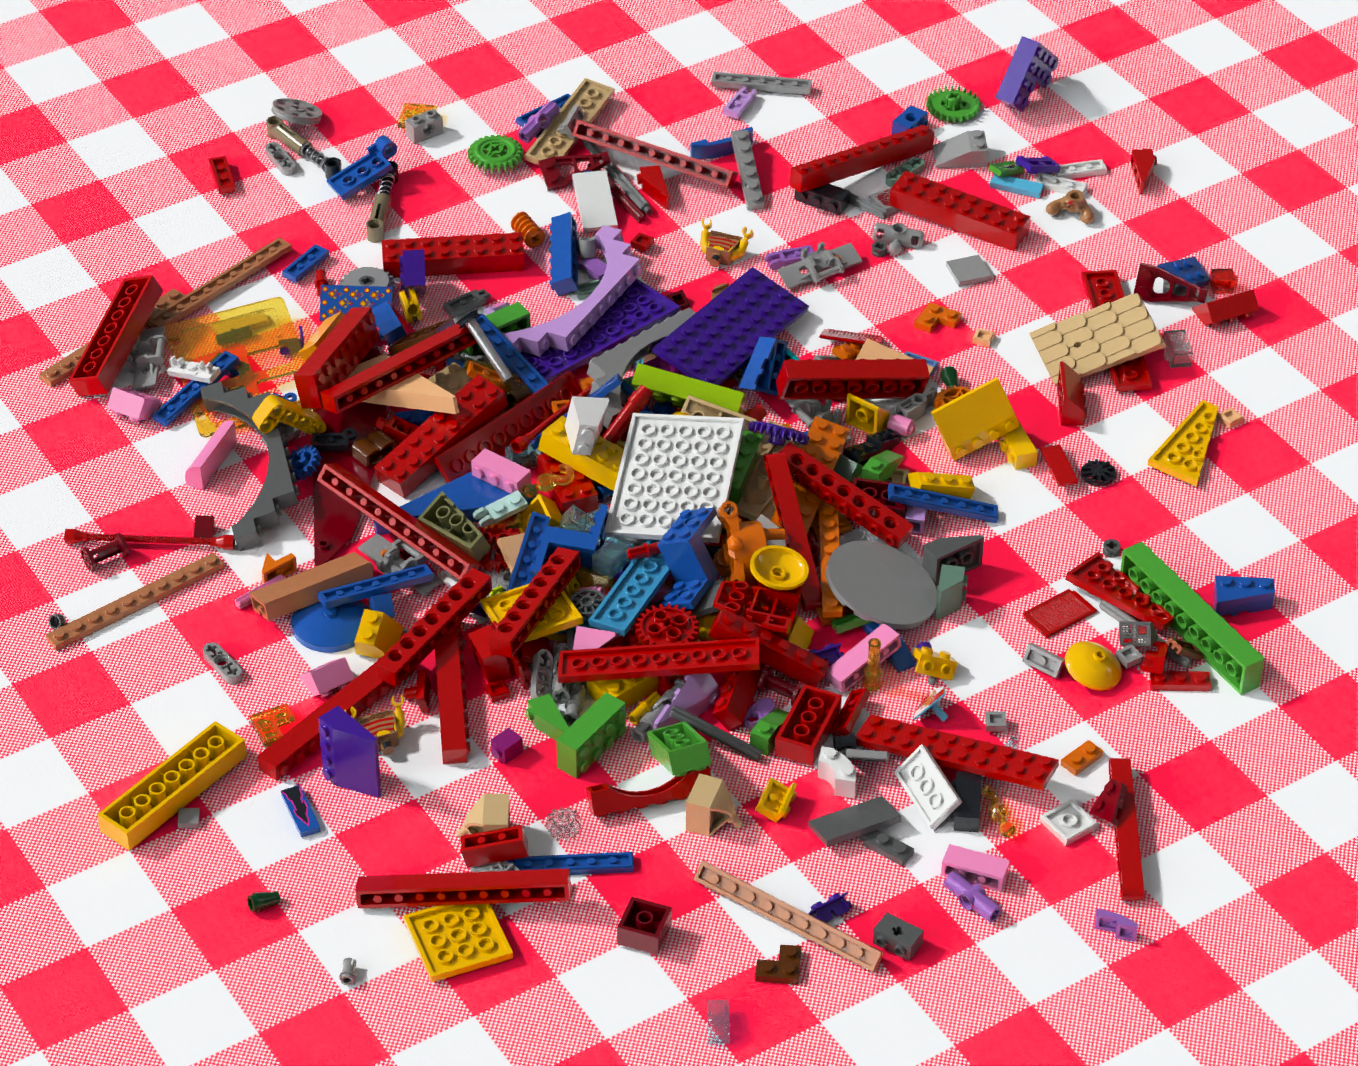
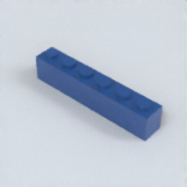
M571 211L552 217L551 225L549 226L551 232L549 237L551 247L549 248L551 253L550 275L552 277L550 286L552 290L556 291L558 296L578 290L577 223Z

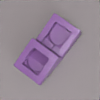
M596 257L582 258L578 260V269L586 270L590 278L600 280L604 276L606 264Z
M1097 908L1094 929L1115 932V939L1136 942L1138 924L1120 914Z

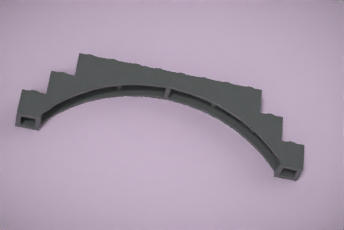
M220 381L200 388L208 413L212 411L223 413L247 423L260 434L268 446V471L261 492L248 512L237 524L231 525L239 551L261 545L260 536H263L262 530L281 524L279 516H282L281 510L298 505V496L301 494L298 485H295L297 483L295 473L291 472L294 470L291 459L288 460V458H291L289 448L285 447L288 445L285 434L282 435V433H285L282 422H278L271 432L265 434L260 432L252 420L254 412L263 400L271 395L270 392L253 397L252 393L247 392L246 387L229 391L227 387H223Z

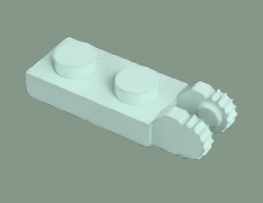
M517 490L485 507L475 510L473 517L476 520L481 518L479 525L483 528L493 523L496 524L526 509L528 503Z

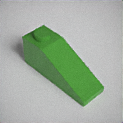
M886 450L871 457L862 468V478L886 482L904 460V456Z
M550 694L527 700L528 709H525L528 721H532L536 729L556 741L569 728Z
M777 708L761 718L750 732V745L762 750V755L768 757L775 747V737L789 712Z

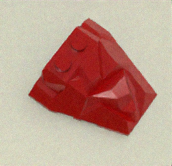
M721 581L713 607L720 611L724 608L779 637H789L797 615L802 585L791 590H776L763 585L759 581L758 586H748L746 581Z

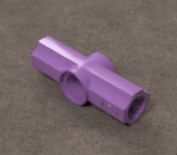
M552 100L548 101L535 115H531L528 122L518 131L520 140L529 143L542 129L547 128L550 121L560 112L558 104Z
M954 871L948 874L944 880V887L959 898L960 904L966 910L973 909L988 922L991 921L992 923L1002 913V907L987 896L986 891L980 884L975 883L972 885Z

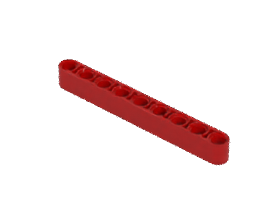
M784 452L764 455V463L781 528L785 529V545L798 552L806 560L809 567L808 577L804 584H802L801 606L804 612L816 610V608L822 607V591L787 458Z
M1109 758V780L1112 778L1128 787L1126 796L1123 799L1122 810L1117 811L1116 819L1119 823L1117 827L1114 826L1121 900L1143 901L1144 882L1131 759Z

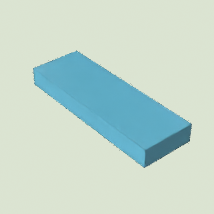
M994 174L989 187L1039 199L1044 189V184L1011 176L999 177Z

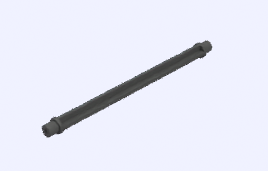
M581 139L591 154L603 152L596 143ZM610 160L611 164L604 166V169L643 213L651 215L653 210L650 204Z

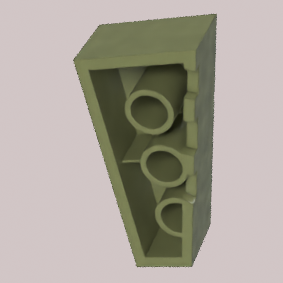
M443 491L417 518L478 562L491 548L483 534L466 518Z

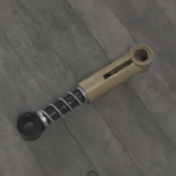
M276 116L267 118L268 137L278 139L301 157L313 160V163L321 167L322 171L325 172L326 179L342 171L339 158L324 157V154L319 153V150H314L312 143L284 124L282 119Z
M389 161L393 169L381 177L380 188L374 198L370 218L366 222L367 240L371 243H379L384 239V229L391 205L390 197L393 184L399 180L398 164L394 161Z

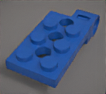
M379 136L374 144L366 148L368 151L367 155L326 180L328 186L343 201L393 169L388 159L397 153L398 148L388 136Z

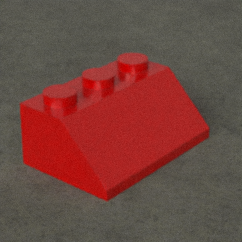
M1254 289L1191 307L1192 311L1205 326L1212 324V327L1222 325V321L1226 319L1228 323L1236 321L1240 315H1243V318L1253 316V312L1259 310Z
M1060 361L1057 383L1061 425L1083 426L1084 418H1087V407H1084L1086 406V395H1083L1084 383H1081L1080 375L1064 361Z

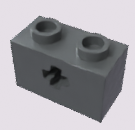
M886 913L874 928L873 943L910 961L923 945L924 930Z

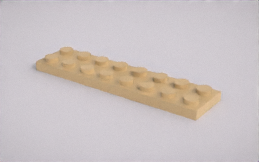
M584 78L559 110L560 112L552 119L549 126L545 128L527 151L525 160L539 165V160L554 156H567L580 138L569 139L567 134H560L558 131L560 124L565 122L574 105H580L586 116L584 122L591 124L614 95L615 88Z

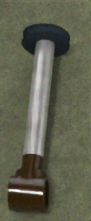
M476 309L462 317L456 324H459V329L465 326L468 327L507 387L506 398L510 406L513 407L532 395L531 391L526 385L517 384L477 323L476 319L481 314H478L479 309Z

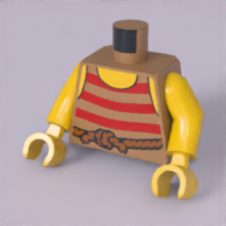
M704 218L701 220L704 230L701 232L700 247L703 254L706 255V260L712 267H718L719 264L730 266L733 261L745 255L749 244L748 239L754 236L752 228L746 234L747 227H743V238L713 230L709 232V229L712 228L711 218L710 223L707 225L704 224Z
M402 695L400 696L401 703H395L394 696L392 697V706L396 708V711L389 709L356 718L359 724L378 739V751L382 750L384 755H390L394 752V747L399 745L398 739L403 736L406 727L404 710H402L404 703ZM351 707V717L354 719L357 712L354 707Z

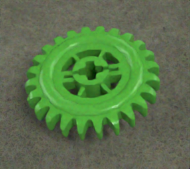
M945 85L944 91L939 87L938 93L935 89L933 94L929 93L926 107L935 118H940L941 121L946 120V122L952 121L956 123V121H968L978 115L981 101L976 93L972 96V90L966 93V87L961 92L960 86L955 91L953 85L950 90Z
M499 134L497 136L491 135L490 137L486 135L484 138H478V140H475L470 145L468 159L471 164L473 163L474 167L478 164L479 170L484 166L485 172L490 167L491 173H493L494 168H497L498 173H500V169L503 167L505 172H507V166H510L512 170L513 163L516 167L518 162L521 163L523 148L512 137L507 138L506 135L501 136Z

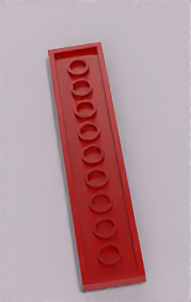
M1117 270L1082 272L1081 278L1091 309L1125 297ZM1144 356L1109 368L1115 392L1152 390V382Z
M567 371L434 457L433 461L446 483H449L471 472V461L484 449L506 457L514 452L510 446L511 441L518 436L531 432L553 415L552 401H571L572 396H577L583 390L572 371Z
M757 637L560 651L558 683L760 670V639Z
M871 714L855 735L858 746L886 751L907 758L922 744L927 747L936 763L940 766L1039 790L1045 789L1059 766V759Z

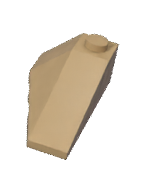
M690 395L687 396L681 412L688 413L691 416L744 418V430L749 431L748 426L751 421L757 422L754 418Z

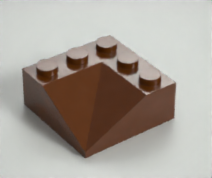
M453 317L405 335L388 348L390 356L455 325Z

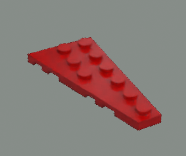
M1099 551L1066 573L1065 580L1074 586L1084 589L1091 595L1099 597L1140 621L1152 622L1157 630L1164 631L1173 624L1174 617L1161 605L1154 604L1148 594L1141 593L1140 587L1122 571H1116L1113 568L1114 564L1110 561L1102 559L1103 555Z

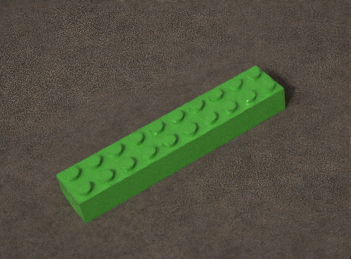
M1142 541L1124 549L1120 571L1140 587L1141 593L1148 594L1154 604L1161 605L1174 617L1173 624L1170 627L1184 641L1193 643L1203 653L1204 656L1202 658L1240 695L1260 687L1265 659L1262 654L1257 652L1236 629L1232 628L1223 617L1216 613L1199 594L1195 593L1175 571L1171 570Z

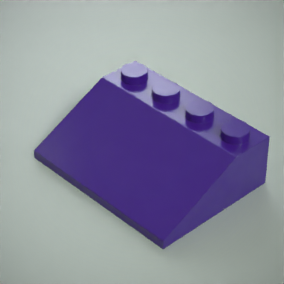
M339 706L318 717L323 765L322 774L325 779L342 788L377 798L381 797L378 739Z

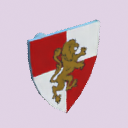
M943 687L931 690L916 709L914 720L929 708L942 722L948 718V715L940 708V699L946 693Z

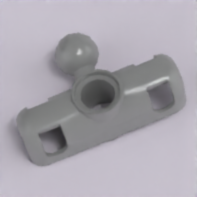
M876 223L872 233V240L888 243V250L893 255L899 254L902 246L921 249L925 237L923 231L907 228L902 223H895L893 225ZM877 232L884 233V237L878 238ZM912 238L918 239L917 245L911 243Z

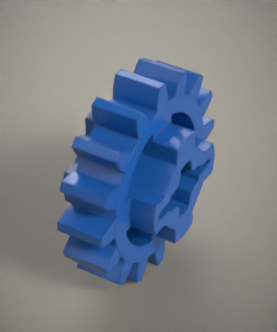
M306 444L304 448L299 446L297 451L293 449L291 458H288L293 463L294 470L291 472L295 473L297 482H299L300 478L304 481L306 476L311 477L312 473L317 471L316 467L321 465L319 462L322 460L321 454L313 445L309 447Z

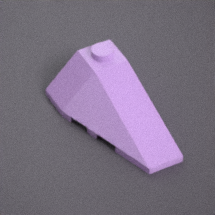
M709 673L686 675L684 678L686 683L682 689H676L671 705H665L653 723V730L680 722L670 716V711L674 706L699 716L707 712L712 705H715L720 695L719 685Z

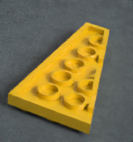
M1202 400L1148 459L1147 465L1197 487L1219 406Z

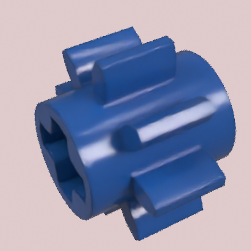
M655 402V405H652L651 412L653 414L672 415L675 412V408H672L671 402Z

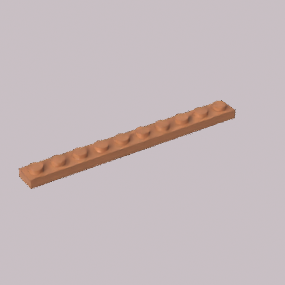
M280 237L148 318V325L152 328L163 325L168 328L291 251V244Z
M175 288L165 293L157 301L149 318L185 295ZM88 343L39 373V380L53 387L72 375Z
M213 552L45 634L46 640L58 651L225 569L224 562Z
M701 860L693 880L872 972H876L884 952Z

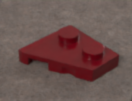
M1110 778L1089 813L1117 827L1119 823L1116 819L1117 811L1122 810L1123 799L1126 796L1128 787Z

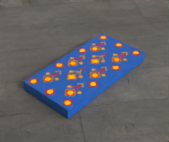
M321 285L319 320L324 321L341 311L346 315L354 307H371L373 309L386 300L392 308L393 287Z

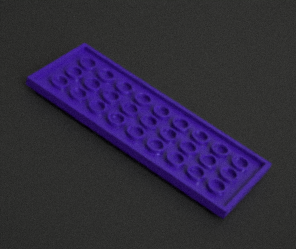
M752 267L659 342L652 352L687 377L721 385L751 359L759 337L776 338L808 311L809 305Z
M636 279L568 352L549 347L540 357L522 351L521 354L550 383L567 371L571 370L573 372L588 364L592 358L598 357L605 351L615 348L618 344L628 341L629 338L639 335L643 330H648L655 324L663 322L667 317L676 315L681 308L653 288Z

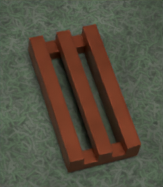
M1169 638L1166 642L1180 656L1199 661L1204 656L1193 643L1175 638Z

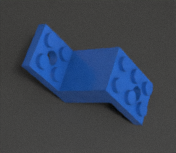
M600 505L599 511H596L594 515L595 525L591 526L589 533L546 526L544 533L540 534V547L535 550V563L530 565L529 574L532 575L530 583L558 547L579 551L581 568L578 571L595 574V565L601 557L607 538L605 537L604 530L609 506Z
M702 507L697 510L686 509L682 511L657 544L676 582L661 602L664 607H667L668 603H670L673 608L677 604L678 609L686 607V610L694 609L719 576L701 538L702 533L717 515L715 507Z

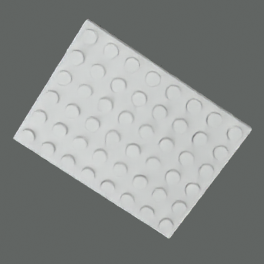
M633 413L604 530L605 537L661 540L662 536L670 529L671 524L677 520L682 511L686 509L697 510L702 507H715L717 512L722 503L729 499L745 425L744 418ZM717 516L702 533L701 538L703 542L719 543L723 525L717 519Z

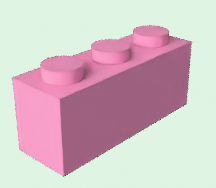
M484 449L471 461L473 476L508 493H513L517 490L522 493L531 485V470L492 451Z
M949 844L942 860L941 876L947 877L948 874L954 871L973 885L978 883L984 888L1002 892L1009 874L1010 860Z

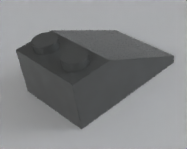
M984 536L938 538L923 545L922 567L931 576L935 586L939 585L942 564L965 567V573L982 565Z

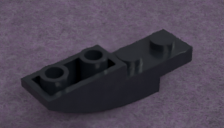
M891 429L867 435L865 442L845 448L843 455L865 465L871 457L886 450L891 451L902 440V437Z

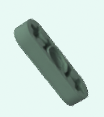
M913 157L886 174V185L892 187L903 174V171L918 175L924 170V160L920 157Z

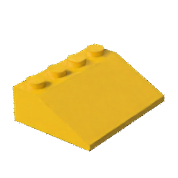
M998 377L931 411L944 447L953 461L1020 427Z

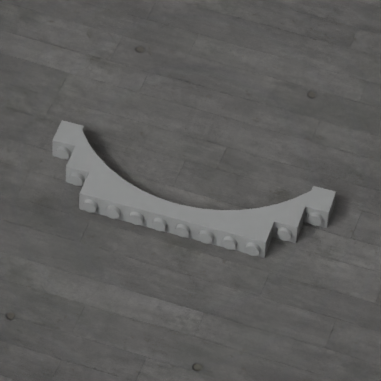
M690 307L683 311L680 310L676 315L667 317L663 322L655 324L648 330H643L639 335L629 338L628 341L618 344L615 348L605 351L598 357L592 358L587 374L594 380L589 394H592L616 374L623 378L630 367L644 356L652 353L654 347L687 321L695 312ZM621 384L603 397L609 398L603 424L607 429L623 409L620 397Z

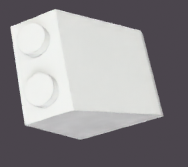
M572 396L565 423L572 455L591 456L603 428L609 398Z

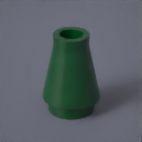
M952 366L943 368L940 378L946 387L952 388L954 385L959 387L958 371Z
M278 891L253 892L247 897L249 910L256 913L281 902Z

